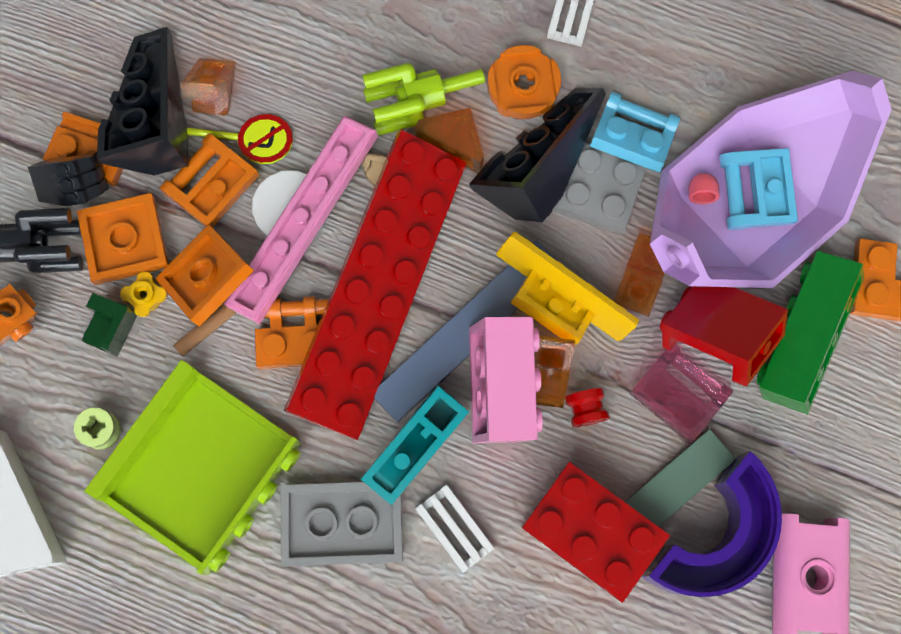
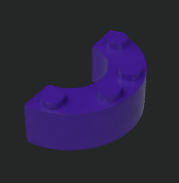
M751 451L737 456L736 460L733 461L714 485L724 497L729 512L728 528L721 542L710 551L701 554L689 553L675 544L667 545L642 575L643 579L669 593L693 597H713L731 593L742 588L763 571L771 560L780 538L782 511L779 494L771 475Z

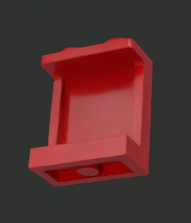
M688 286L683 292L678 305L673 311H667L661 320L662 347L670 351L680 341L732 364V381L747 387L785 336L788 309L735 287Z

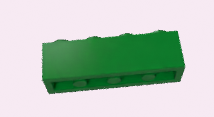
M820 251L816 252L812 263L806 262L800 276V284H803L798 296L792 295L787 305V317L789 318L786 322L785 336L775 348L769 364L764 363L757 376L756 383L760 385L759 389L764 400L808 415L864 281L862 263Z

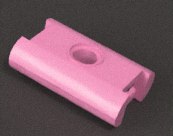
M782 514L780 538L773 554L772 634H798V631L823 632V634H849L850 519H824V525L799 523V514ZM809 568H812L816 574V583L812 588L806 582V572Z

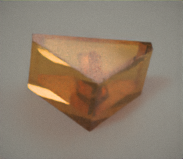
M471 108L418 120L415 125L416 137L467 162L465 167L476 174L480 172L483 168L484 154Z
M539 335V349L537 352H534L535 368H539L541 374V387L539 392H536V405L563 408L575 340Z

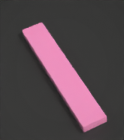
M347 116L342 118L249 265L254 272L224 303L229 309L260 325L378 137L376 130Z

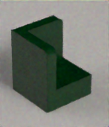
M92 293L86 307L94 315L82 337V341L118 357L137 315L124 305Z

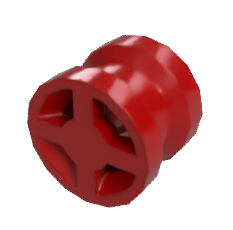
M603 388L583 390L565 397L566 404L572 408L573 416L570 420L572 428L598 424L610 419L609 411L604 409L602 403L605 396Z

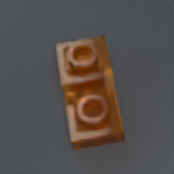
M639 233L613 301L624 308L649 317L662 285L664 272L650 246L651 237Z

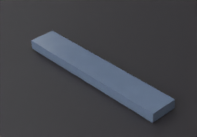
M537 239L533 242L536 247L558 261ZM508 265L378 387L374 399L399 423L437 385L470 356L469 327L484 317H511L519 310L510 302L526 276Z

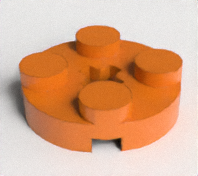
M519 45L506 49L500 54V58L494 64L492 63L489 69L487 80L488 94L497 111L502 116L516 119L539 117L554 106V102L559 95L561 73L557 63L552 58L550 60L546 55L541 54V50L534 46ZM526 75L527 81H533L534 85H530L529 89L524 90L516 86L515 83L519 81V76Z

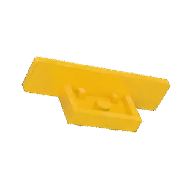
M512 232L496 253L499 258L526 276L510 303L528 316L533 317L535 321L572 347L581 341L590 322L616 341H621L639 323V319L629 313L624 307L605 296L592 284L584 281L567 269L561 262L553 259L517 232Z

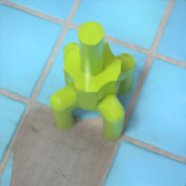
M410 63L362 74L365 86L363 94L366 103L396 96L398 101L397 103L372 109L375 119L373 127L378 136L421 125L424 122L423 111L446 105L444 94L485 83L482 69L441 79L436 69L415 74L414 66Z

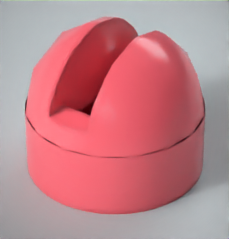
M698 173L692 178L688 187L689 200L692 203L710 204L719 199V184L712 174Z

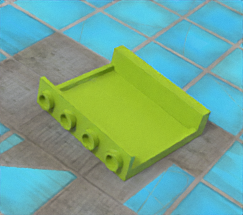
M181 359L84 492L95 500L106 503L197 568L196 572L200 575H209L212 570L217 573L224 566L231 554L227 548L237 536L241 539L248 532L255 520L251 515L259 503L265 505L272 498L278 488V485L274 482L283 469L289 472L296 464L301 455V452L297 450L301 443Z

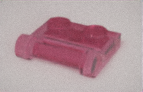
M675 344L670 351L666 349L629 394L690 444L731 396L733 390L725 383L722 386L683 355L680 352L682 348ZM669 364L673 365L711 397L709 402L706 404L665 370Z

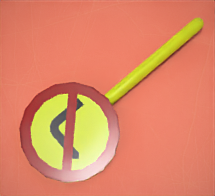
M271 114L257 115L248 119L241 126L239 133L187 128V134L192 136L205 137L210 133L219 139L237 140L243 156L251 162L258 164H273L282 160L290 152L293 144V133L288 123L282 118Z

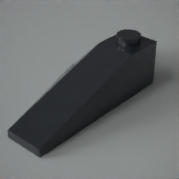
M168 27L133 38L121 69L124 78L119 91L112 92L109 100L113 105L108 119H102L98 129L97 160L101 164L153 176L188 166V134L171 32Z
M575 88L543 115L544 123L529 133L523 131L515 138L518 145L503 156L500 152L494 155L470 182V188L515 220L543 222L563 197L606 95L604 89Z

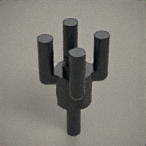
M70 208L20 210L15 214L16 224H0V263H26L28 270L32 273L82 271V257L71 256L69 245L48 246L49 236L81 235L79 220H72Z

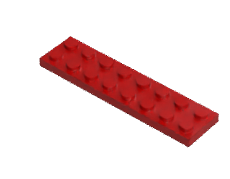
M402 129L396 133L283 411L350 439H359L467 162Z

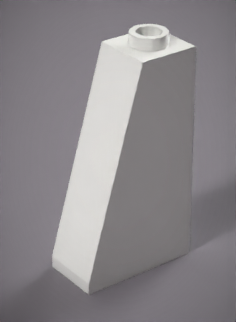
M0 430V577L66 563L65 555L7 432Z

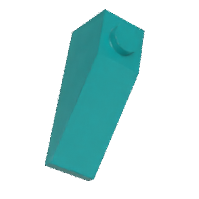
M437 385L360 480L392 505L467 416L469 411Z

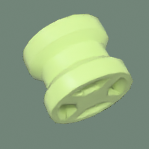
M89 408L82 411L74 422V433L78 441L96 450H106L113 447L121 436L122 427L118 418L101 408ZM95 420H97V424L94 426V428L89 429L92 428L93 424L95 423Z

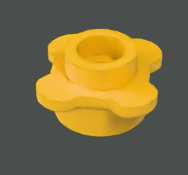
M141 272L137 275V280L134 283L121 289L120 297L124 302H129L134 307V313L137 316L146 317L160 303L166 300L167 292L163 287H158L153 282V276L150 273ZM146 291L147 296L142 298L140 296L141 292Z

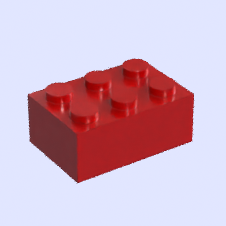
M571 462L567 463L521 527L622 603L670 537L668 533Z

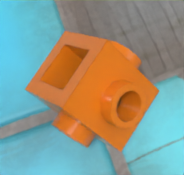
M11 284L0 290V346L11 338L16 343L34 329L31 323L37 314L33 310L36 304L28 293L23 289L16 291ZM7 312L10 313L12 316L6 317L3 316L1 313Z

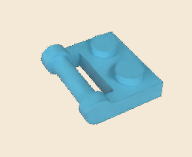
M612 91L590 147L660 173L681 117L672 113L667 116L621 99L622 94ZM615 112L619 113L621 115L663 130V132L660 133L647 127L617 117L614 114Z
M789 148L729 152L719 156L720 168L725 170L730 213V217L726 218L728 230L793 225L798 222ZM740 166H749L755 214H745Z

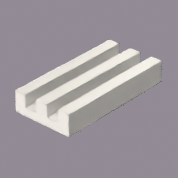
M557 0L547 38L582 47L594 0H586L577 36L570 35L579 0H571L563 33L556 31L564 0Z
M447 485L415 508L462 573L495 549ZM446 497L483 547L478 552L440 503V500ZM432 506L469 554L470 558L465 562L427 512Z

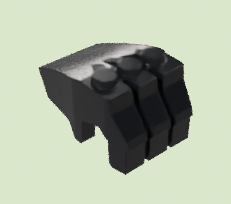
M88 151L78 156L66 153L28 167L39 202L61 206L81 205L109 189L107 180L104 178L103 166L97 160V151Z

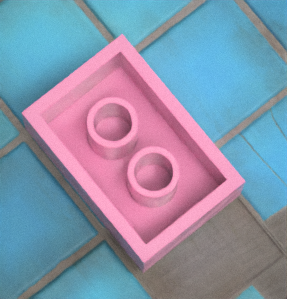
M484 317L469 327L472 444L537 440V432L542 430V412L540 408H536V392H539L541 387V374L539 368H535L534 352H537L539 349V331L537 328H533V317Z

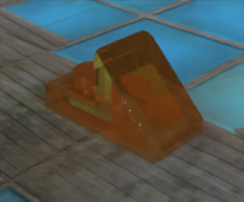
M198 59L181 83V98L191 99L193 112L224 116L228 114L235 75V61Z

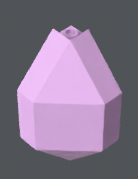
M849 71L738 106L663 169L650 246L663 272L688 286L773 288L850 219L892 110L883 79L857 71ZM789 148L798 222L793 225L728 230L726 218L730 217L726 178L725 170L720 168L719 156L729 152ZM740 166L745 214H755L749 166ZM698 173L712 174L719 184V199L710 204L692 203L689 200L688 190L692 178Z

